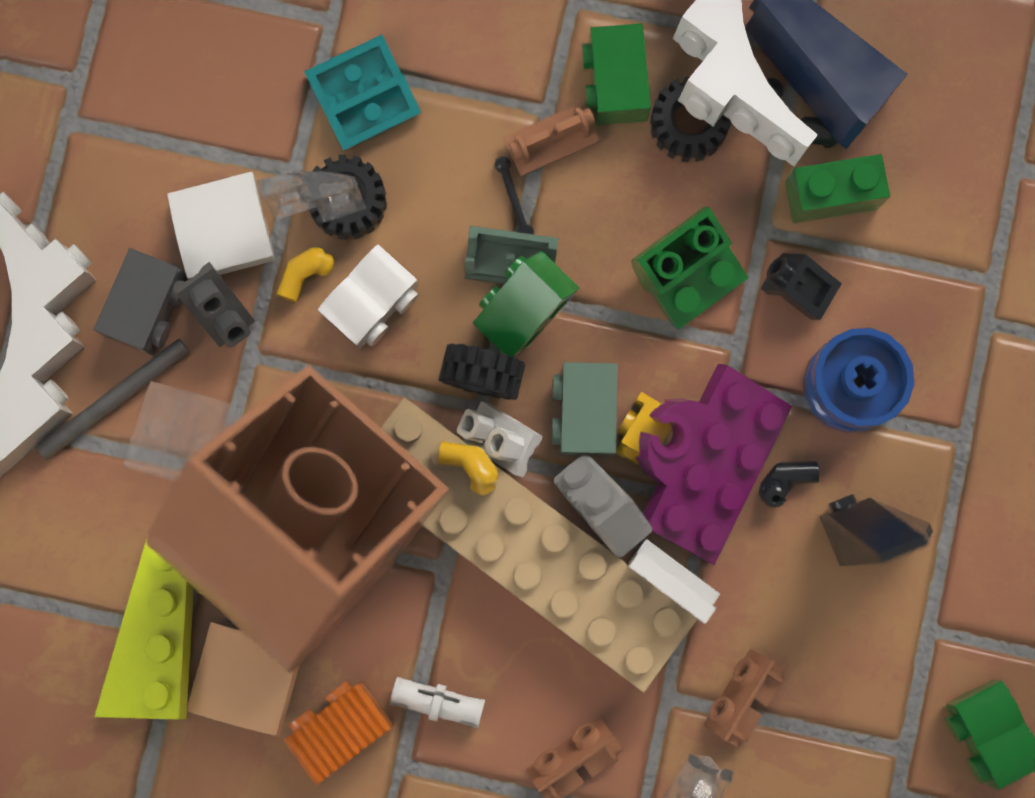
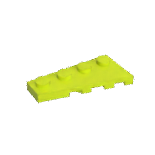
M146 541L94 717L187 719L194 587L147 545Z

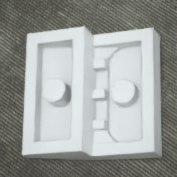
M253 172L167 193L175 234L188 280L197 275L208 262L212 264L219 275L275 261L269 229L263 215L257 182Z
M645 539L640 543L632 555L628 567L702 623L706 624L716 610L712 605L720 593L649 540Z

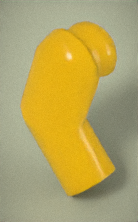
M311 247L290 259L286 265L276 296L296 303L305 278L314 273L319 276L330 274L334 267L333 256L324 253L322 248Z
M441 441L438 464L463 467L471 479L470 488L474 493L488 495L493 492L495 482L498 480V470L482 448Z

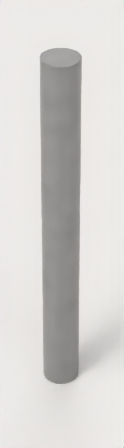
M178 338L38 444L36 449L45 460L51 458L190 352L188 348Z

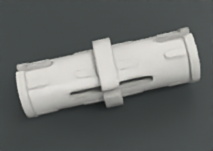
M397 676L390 705L429 715V720L438 721V718L478 729L485 700L447 691V686L437 684V687H432Z

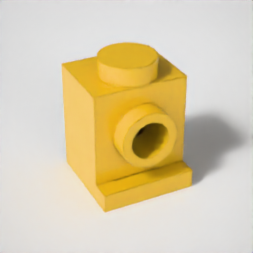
M643 392L639 394L633 404L640 408L639 413L637 414L630 409L617 430V433L624 437L616 449V454L636 466L639 465L635 456L640 455V432L658 436L661 444H663L672 429L670 423L656 422L649 416L655 408L662 404Z

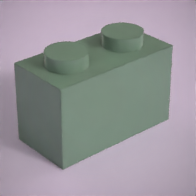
M563 362L562 374H554L553 401H561V418L552 419V445H560V456L589 454L591 457H614L616 454L618 364Z

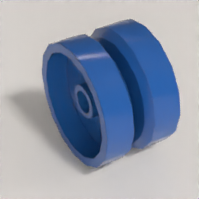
M872 328L850 329L833 337L809 360L803 377L804 397L812 413L827 427L845 433L865 432L895 418L909 403L915 384L913 364L905 348L891 335ZM856 377L862 383V386L859 388L853 382Z

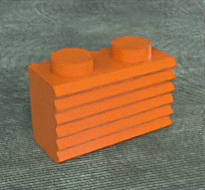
M345 681L325 697L330 704L316 716L309 709L288 725L293 733L284 739V742L316 785L393 726L392 721L362 681L354 687H351L349 682Z

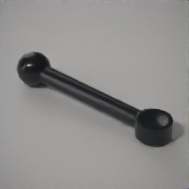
M499 156L494 162V167L502 174L518 224L517 232L534 235L533 228L526 224L509 171L511 161L506 156Z

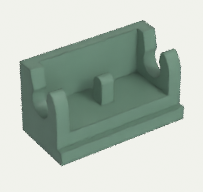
M470 226L467 257H465V279L505 284L508 279L504 276V273L516 259L522 255L528 259L540 251H543L555 263L559 238Z

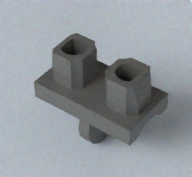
M210 262L204 265L192 279L179 283L173 288L176 295L219 347L225 343L229 348L234 347L250 335L251 331L248 327L255 322L254 318Z

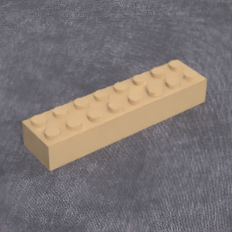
M404 397L381 429L449 488V491L423 526L644 693L697 621V618L497 466L498 480L495 482L493 492L488 495L474 493L470 488L471 479L463 467L438 464L441 441L468 444Z

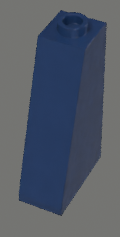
M753 0L749 7L754 14L745 27L746 31L837 142L845 149L850 146L908 75L813 0Z

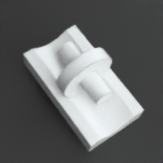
M483 401L480 402L477 411L465 410L457 427V434L464 437L463 441L466 444L482 448L491 460L512 474L524 477L527 471L528 459L534 453V448L540 444L543 437L490 403Z

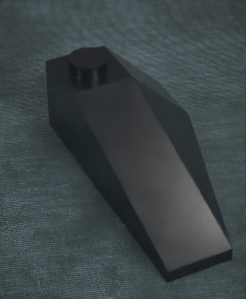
M854 494L829 503L831 512L819 516L840 566L887 562L928 545L930 537H932L934 532L931 524L872 498L856 501Z

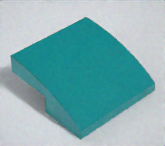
M383 34L304 71L343 151L422 113L403 73L400 72Z

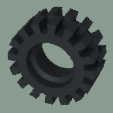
M691 76L685 77L683 83H679L678 79L670 83L668 89L664 87L661 90L658 99L655 101L650 118V124H652L651 135L652 138H657V147L660 150L666 148L668 150L667 156L674 159L675 155L681 156V162H689L690 158L695 157L697 162L703 160L707 154L709 156L713 155L717 148L722 145L731 125L730 119L722 115L714 126L707 123L706 128L698 134H685L676 127L674 114L680 107L684 106L678 99Z
M346 154L338 155L339 160L334 162L329 157L324 160V167L320 168L317 165L312 170L314 174L313 179H307L306 186L308 192H305L307 208L317 226L321 227L329 236L332 237L335 234L342 240H347V236H353L354 239L362 238L360 233L367 231L368 234L375 230L373 225L376 222L380 224L383 219L382 212L386 210L387 201L382 179L379 173L375 172L374 166L369 162L364 164L360 157L353 155V160L347 159ZM344 182L354 183L363 191L361 205L350 213L338 212L330 205L332 190L338 184Z
M451 343L447 344L438 380L446 385H451V387L475 392L479 395L516 400L523 377L525 362L519 361L515 357H508L504 353L493 352L490 349L485 348L484 350L477 346L470 345L468 347L464 344L456 345Z

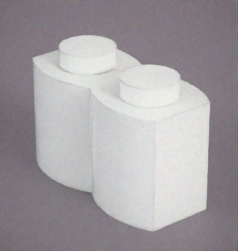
M376 245L359 262L349 276L331 292L317 310L359 349L366 343L372 347L389 329L385 324L388 318L396 310L403 314L416 301L419 294L415 290L419 283L412 274L380 245Z

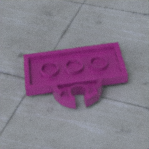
M717 364L699 402L684 398L665 399L664 404L655 408L649 416L656 422L671 424L673 429L671 441L666 446H663L658 436L640 432V455L635 456L644 473L658 483L643 513L645 519L652 526L651 532L702 561L715 565L792 406L732 367L724 364Z

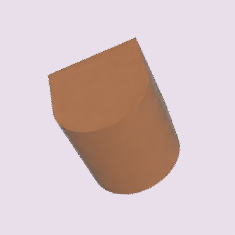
M308 365L187 459L148 533L146 543L290 673L301 665L337 629L372 590L407 547L449 491V488Z

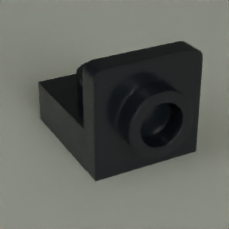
M782 253L768 267L767 278L762 284L761 290L768 295H780L810 320H821L842 283L806 254Z

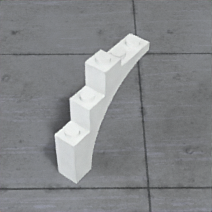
M696 0L682 16L672 39L679 43L687 54L698 57L703 62L688 79L678 101L685 106L692 116L705 120L712 126L717 123L722 115L726 116L739 131L752 135L767 146V149L773 156L786 160L792 166H795L817 134L787 108L768 84L750 47L743 24L741 0Z
M5 192L0 194V248L5 258L11 285L12 326L6 358L0 371V478L73 415L64 404L69 399L64 391L51 379L46 383L45 381L85 347L75 336L80 332L78 326L63 311H60L96 281L87 270L92 262L75 244L67 248L57 239L50 243L33 224L26 228L16 217L22 212L21 209Z

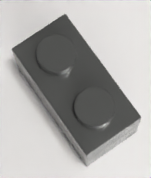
M129 248L93 330L109 339L154 356L157 347L162 348L169 337L171 324L168 321L174 307L179 308L183 304L173 288L179 283L186 282V274L177 266Z

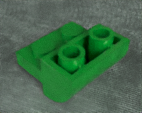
M707 206L702 207L631 260L633 270L641 285L646 291L651 292L671 325L676 329L682 328L749 278L729 247L732 245L731 240L710 207Z

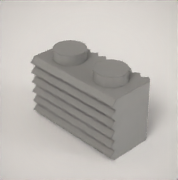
M582 454L554 478L553 483L576 513L591 527L616 557H623L651 533L652 526L637 508L638 506L589 454Z

